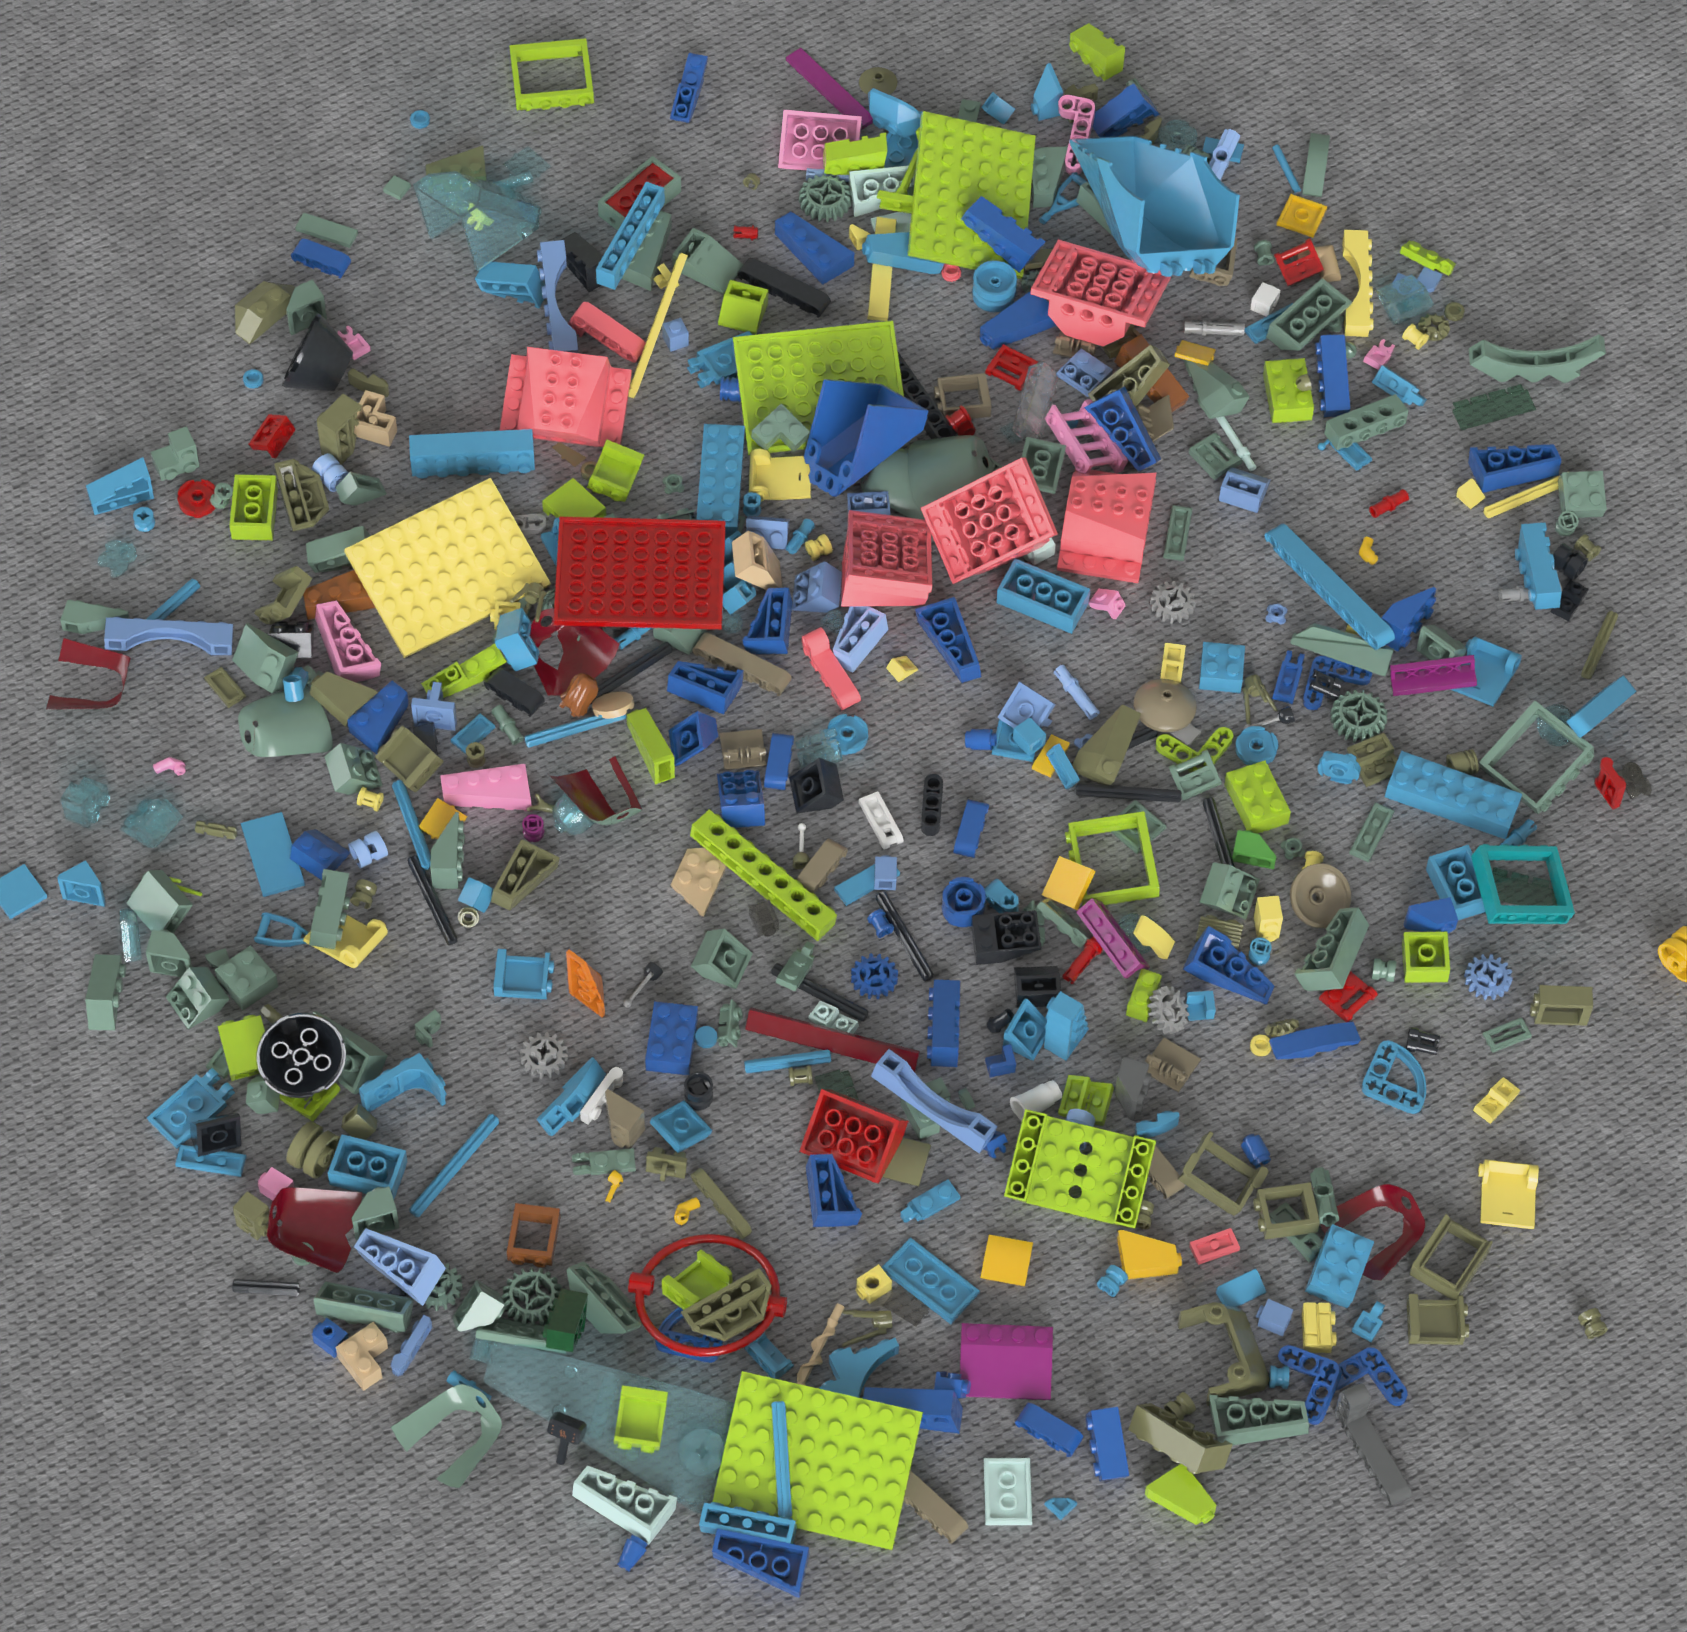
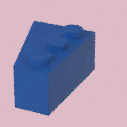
M1133 83L1131 86L1126 87L1118 96L1109 100L1101 109L1095 111L1092 127L1100 138L1118 137L1127 132L1126 128L1136 123L1139 126L1144 123L1143 119L1151 115L1156 117L1160 113L1151 99Z
M789 588L767 589L758 608L759 612L755 620H752L751 628L743 639L745 651L751 654H788L793 603Z
M392 680L347 720L349 733L377 754L378 749L386 744L391 737L394 728L409 705L407 692Z
M1118 1407L1088 1412L1085 1420L1091 1438L1089 1440L1091 1454L1094 1453L1096 1462L1093 1463L1095 1477L1099 1476V1481L1128 1477L1129 1470Z

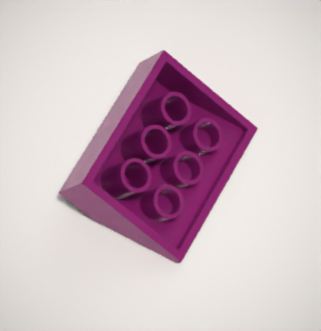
M962 1323L960 1374H962L961 1378L971 1381L970 1392L966 1394V1397L1051 1400L1053 1327Z

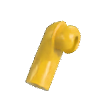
M697 1197L677 1205L674 1214V1220L677 1224L684 1225L687 1223L690 1211L701 1207Z

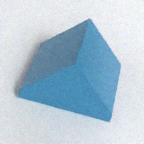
M86 860L58 875L57 879L63 899L105 907L106 902L101 882Z
M1028 999L1023 1000L1006 1029L1003 1046L1011 1044L1013 1052L1034 1061L1045 1042L1043 1037L1046 1033L1044 1027L1047 1019Z

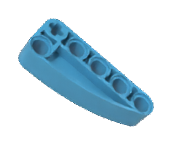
M1622 675L1588 701L1566 722L1575 734L1581 738L1637 691L1628 679Z

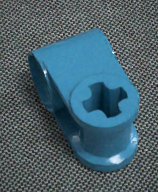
M994 879L984 888L986 901L998 913L1019 912L1018 896L999 879Z

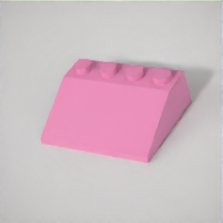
M784 110L778 168L805 171L807 168L824 169L823 152L825 143L850 139V142L860 140L862 117Z

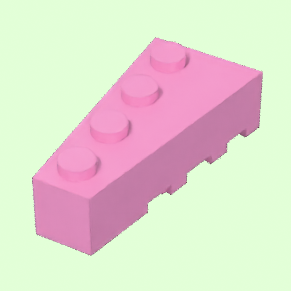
M337 600L317 604L315 620L335 675L353 682H361L379 677L381 662L378 658L374 657L369 645L364 643L361 634L352 626L349 617Z
M525 764L440 775L443 800L450 806H474L488 809L502 808L505 810L516 809L524 811L531 807Z

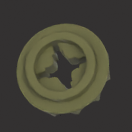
M1427 313L1425 317H1421L1418 323V330L1423 334H1428V340L1439 341L1449 334V321L1444 319V315L1440 317L1436 313L1434 315ZM1431 322H1432L1434 325H1438L1437 329H1435L1433 326L1430 327V326H1431Z
M1285 1019L1267 1025L1264 1031L1266 1035L1278 1037L1296 1031V1028L1300 1025L1296 1019Z

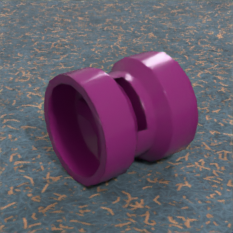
M535 814L526 816L522 822L524 838L529 842L540 841L544 836L543 819Z

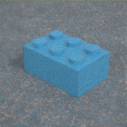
M1469 845L1430 856L1426 871L1439 898L1451 897L1458 920L1485 912L1471 859L1473 853Z
M342 1134L328 1171L329 1184L355 1192H362L363 1194H367L378 1187L385 1188L390 1186L393 1199H395L408 1163L406 1150Z
M1332 1224L1324 1237L1305 1292L1348 1308L1354 1299L1374 1241Z

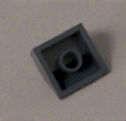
M817 758L789 777L797 814L832 809L844 801L837 764Z
M233 1112L190 1123L191 1140L198 1157L241 1147L239 1113Z

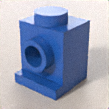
M937 1371L934 1390H954L959 1399L966 1398V1394L970 1392L971 1381L961 1378L962 1374L948 1372L947 1376V1371Z

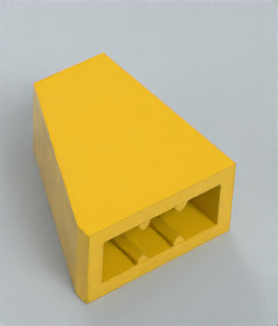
M1118 1230L1117 1242L1122 1270L1127 1274L1128 1279L1178 1274L1179 1266H1182L1181 1253H1177L1176 1245L1129 1231Z

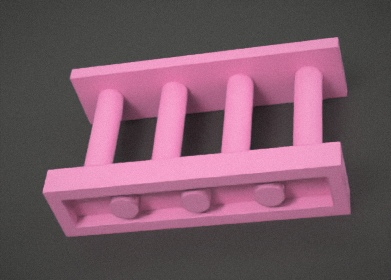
M1091 399L1085 400L1079 411L1061 414L1057 406L1052 405L1045 420L1060 444L1066 445L1065 452L1078 473L1089 474L1092 467L1108 464L1115 473L1124 470L1129 461L1128 458L1122 453L1119 446L1110 439L1108 433L1098 425L1096 419L1084 408L1093 402ZM1081 419L1086 426L1070 429L1066 421ZM1090 434L1095 442L1080 444L1075 436ZM1100 449L1105 456L1089 459L1085 451Z

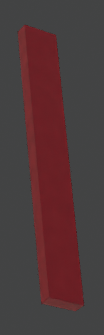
M752 1007L749 1009L745 1028L748 1031L821 1050H829L832 1053L875 1064L890 1049L907 1061L914 1073L920 1051Z

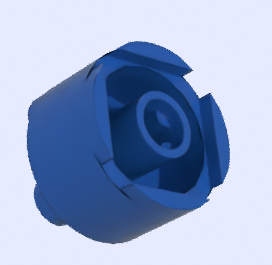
M955 878L943 890L942 913L950 925L970 927L972 915H984L986 893L980 883L974 882L972 878Z

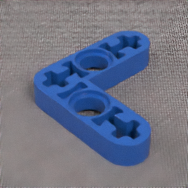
M1318 656L1312 662L1303 704L1309 710H1316L1322 704L1324 694L1309 688L1310 683L1314 679L1312 675L1315 670L1333 678L1336 676L1344 682L1363 686L1370 683L1372 672L1330 657ZM1320 663L1324 664L1323 669L1319 668ZM1344 668L1347 670V673L1340 675L1336 672V669ZM1361 672L1365 673L1364 679L1360 678ZM1312 692L1316 693L1314 703L1310 702Z
M1291 1345L1284 1346L1278 1354L1280 1362L1284 1366H1289L1292 1370L1315 1378L1305 1406L1309 1423L1317 1425L1323 1421L1342 1376V1370L1333 1360ZM1292 1352L1294 1357L1299 1359V1363L1294 1359H1289L1287 1362L1284 1356ZM1310 1358L1315 1359V1367L1310 1370L1305 1369V1361ZM1333 1367V1369H1334L1336 1372H1335V1374H1330V1376H1329V1378H1328V1374L1326 1373V1370H1327V1369L1331 1370V1368ZM1320 1387L1328 1389V1394L1324 1398L1316 1396V1392ZM1313 1400H1315L1316 1402H1318V1403H1320V1404H1323V1405L1320 1406V1405L1318 1404L1317 1407H1316V1404L1313 1402ZM1316 1407L1318 1415L1313 1416L1311 1419V1416L1308 1414V1412L1314 1411Z
M1366 1348L1338 1364L1343 1376L1340 1378L1336 1391L1369 1374L1391 1405L1400 1406L1405 1403L1408 1396L1407 1389L1377 1349ZM1368 1354L1371 1357H1376L1374 1362L1378 1368L1375 1371H1373V1369L1375 1368L1374 1363L1371 1360L1368 1362L1366 1361ZM1354 1365L1358 1368V1373L1351 1375L1346 1371V1367ZM1333 1368L1326 1371L1328 1378L1330 1374H1335L1336 1371ZM1385 1372L1390 1376V1380L1382 1382L1378 1379L1377 1375ZM1393 1382H1395V1384L1393 1385V1389L1395 1390V1392L1402 1393L1400 1397L1401 1399H1399L1398 1397H1392L1393 1390L1389 1386L1392 1385Z

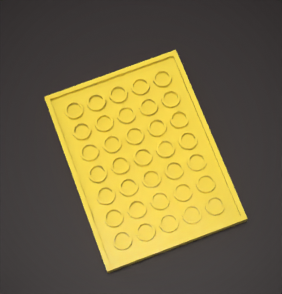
M491 478L344 549L347 558L404 658L489 617L491 609L495 610L496 601L510 602L523 589L526 583L536 582L541 584L544 589L551 585ZM523 594L515 602H519V600L525 597V595Z

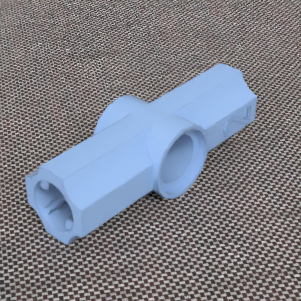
M1231 129L1224 130L1209 163L1212 171L1220 181L1226 168L1229 166L1231 156L1240 139V135ZM1222 156L1225 160H1218L1217 157Z

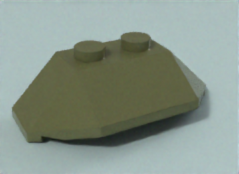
M266 281L260 283L235 304L236 334L248 344L254 342L287 314L286 309L295 286Z
M295 459L274 463L290 527L293 531L313 527L329 511L320 475L300 464Z
M758 1268L681 1311V1314L693 1331L726 1341L764 1320L771 1284L761 1269Z

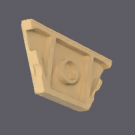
M705 848L687 849L671 883V887L681 894L684 900L704 917L727 866Z

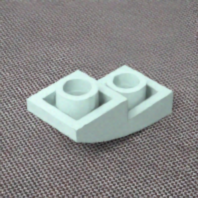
M819 1001L808 1016L809 1020L817 1025L852 1034L859 1027L858 1021L840 1014L838 1008Z

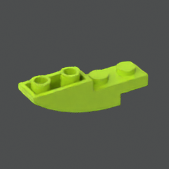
M494 643L459 665L458 662H455L421 684L427 693L428 690H432L433 682L442 683L443 698L486 680L491 675V671L507 661Z

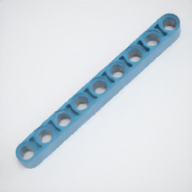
M1282 523L1265 533V540L1272 544L1273 550L1374 650H1378L1395 639L1394 632L1390 626L1287 525Z

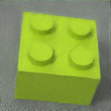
M1404 932L1402 939L1404 983L1448 982L1450 975L1448 932Z

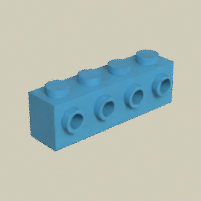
M711 1502V1504L704 1503L699 1523L701 1532L716 1535L717 1529L790 1544L794 1543L797 1529L796 1521L790 1517H774L762 1511H756V1513L749 1512L742 1507H724L723 1504Z

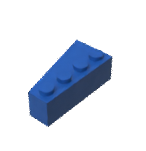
M982 196L961 218L968 228L975 231L982 241L990 245L997 255L1004 258L1019 273L1036 256L1046 242L1042 238L1037 240L1031 236L1032 231L1025 228L1023 230L1017 226L1016 220L1011 216H1003L1001 209Z
M789 212L775 220V235L822 285L854 267L855 253L793 212Z
M1321 335L1319 342L1315 344L1317 373H1319L1318 391L1321 392L1322 399L1319 401L1320 411H1323L1324 417H1337L1350 412L1345 335Z
M1554 444L1527 445V448L1508 446V449L1487 447V450H1478L1477 447H1471L1468 463L1482 493L1558 476L1561 457Z
M934 979L933 988H929V1001H933V1007H928V1020H932V1026H928L927 1039H932V1046H927V1059H931V1066L957 1067L960 980Z
M717 1529L712 1549L713 1558L800 1598L809 1558V1547Z

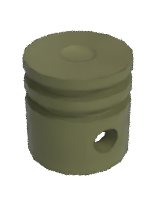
M1473 749L1451 753L1446 756V765L1451 769L1468 775L1477 774L1479 771L1478 759Z

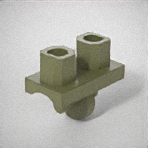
M655 1147L652 1152L648 1151L645 1172L660 1174V1181L665 1182L667 1176L685 1179L687 1169L685 1152H674L672 1156L665 1154V1150L659 1147Z

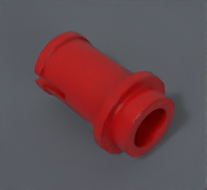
M734 225V238L751 239V241L758 239V227L754 225L752 227Z

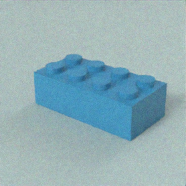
M1015 558L997 589L996 603L1072 634L1089 604L1090 589Z

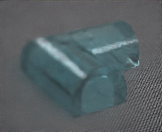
M120 909L124 960L126 962L138 961L142 959L137 914L131 909Z

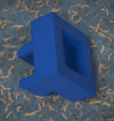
M995 1131L992 1139L983 1149L987 1151L991 1158H996L994 1151L997 1147L1002 1153L1006 1152V1147L1003 1145L1008 1142L1005 1134Z

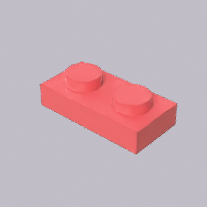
M1231 1228L1192 1241L1189 1244L1198 1265L1240 1250L1238 1241Z

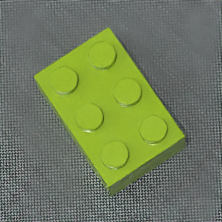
M1305 358L1265 361L1263 378L1272 423L1312 420L1314 404L1311 390L1301 391L1296 385V380L1299 376L1308 374Z
M235 474L229 524L232 540L273 541L278 497L276 475Z
M1265 760L1226 773L1225 788L1246 830L1258 834L1289 824L1291 811Z

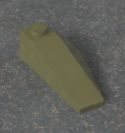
M1122 704L1077 752L1072 764L1075 772L1098 784L1111 785L1122 765L1141 713Z

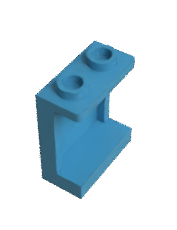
M498 949L493 987L494 996L547 1000V992H552V980L549 979V973H554V960H551L550 953L546 952L545 958L507 956V949Z

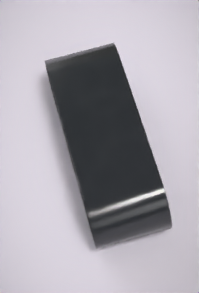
M499 667L484 682L487 690L494 691L496 696L504 701L511 702L513 707L521 712L525 711L529 714V717L545 702L544 697L537 690Z
M929 774L924 780L921 831L926 836H935L940 831L943 779L938 774Z

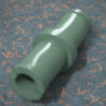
M503 705L494 707L491 714L500 724V730L506 733L512 745L522 742L524 736L515 726V720L509 717Z

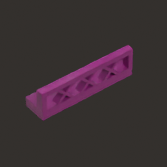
M1474 655L1391 665L1390 679L1393 696L1477 686Z
M1092 898L1076 912L1124 978L1128 979L1138 969L1148 970L1150 968L1103 902Z

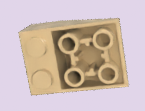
M748 530L732 542L735 577L765 590L768 588H782L780 561L764 537Z

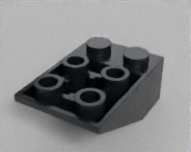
M1037 910L972 915L971 929L976 965L1002 963L1042 949Z

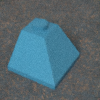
M1048 63L1044 69L1034 93L1033 103L1031 104L1032 114L1037 115L1039 121L1061 116L1059 114L1058 101L1063 96V90L1051 63Z

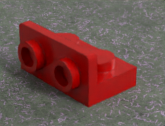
M268 414L249 442V446L253 450L268 451L270 456L276 459L296 429L287 416Z

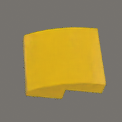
M989 1235L980 1278L1025 1287L1033 1242Z

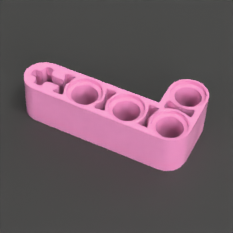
M1072 95L1062 96L1058 101L1059 114L1063 118L1074 120L1070 139L1090 138L1095 118L1094 102L1087 98ZM1066 104L1072 106L1070 109L1063 108V106ZM1084 108H1089L1091 111L1089 113H1084L1081 110ZM1080 126H1085L1087 129L1084 131H1080L1077 128ZM1070 143L1068 144L1065 157V170L1069 175L1073 172H1077L1079 175L1082 172V168L1077 158V164L1071 166L1076 156Z

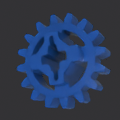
M870 953L868 959L861 956V963L855 961V968L851 969V983H854V990L860 989L861 996L867 993L868 999H871L872 995L880 999V994L887 997L888 990L893 992L894 986L898 983V970L895 969V963L889 964V957H886L884 960L881 959V954L874 958L873 954ZM860 974L864 978V982L861 980Z

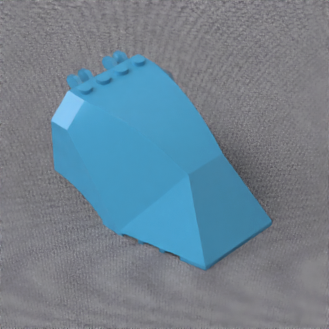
M1137 136L1070 139L1069 143L1103 211L1108 227L1117 244L1130 260L1138 266L1147 269L1148 273H1158L1160 270L1161 275L1165 277L1172 275L1181 276L1183 271H1191V268H1193L1196 274H1204V272L1208 274L1215 273V266L1234 246L1240 195L1229 189L1218 179L1208 164L1207 157L1195 152H1190V155L1181 153L1182 149L1176 148L1175 151L1166 149V144H1160V147L1152 145L1151 140Z

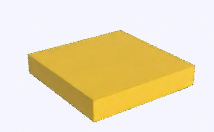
M1290 194L1277 221V226L1314 238L1327 210V206Z
M1059 856L1042 896L1078 911L1096 871Z

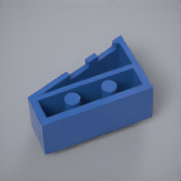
M677 661L668 675L667 692L724 715L742 686L744 670L737 669V672L725 671L724 667L711 669L704 668L702 664Z
M810 1155L806 1164V1174L813 1227L858 1225L862 1213L857 1208L852 1198L853 1195L848 1190L833 1155Z

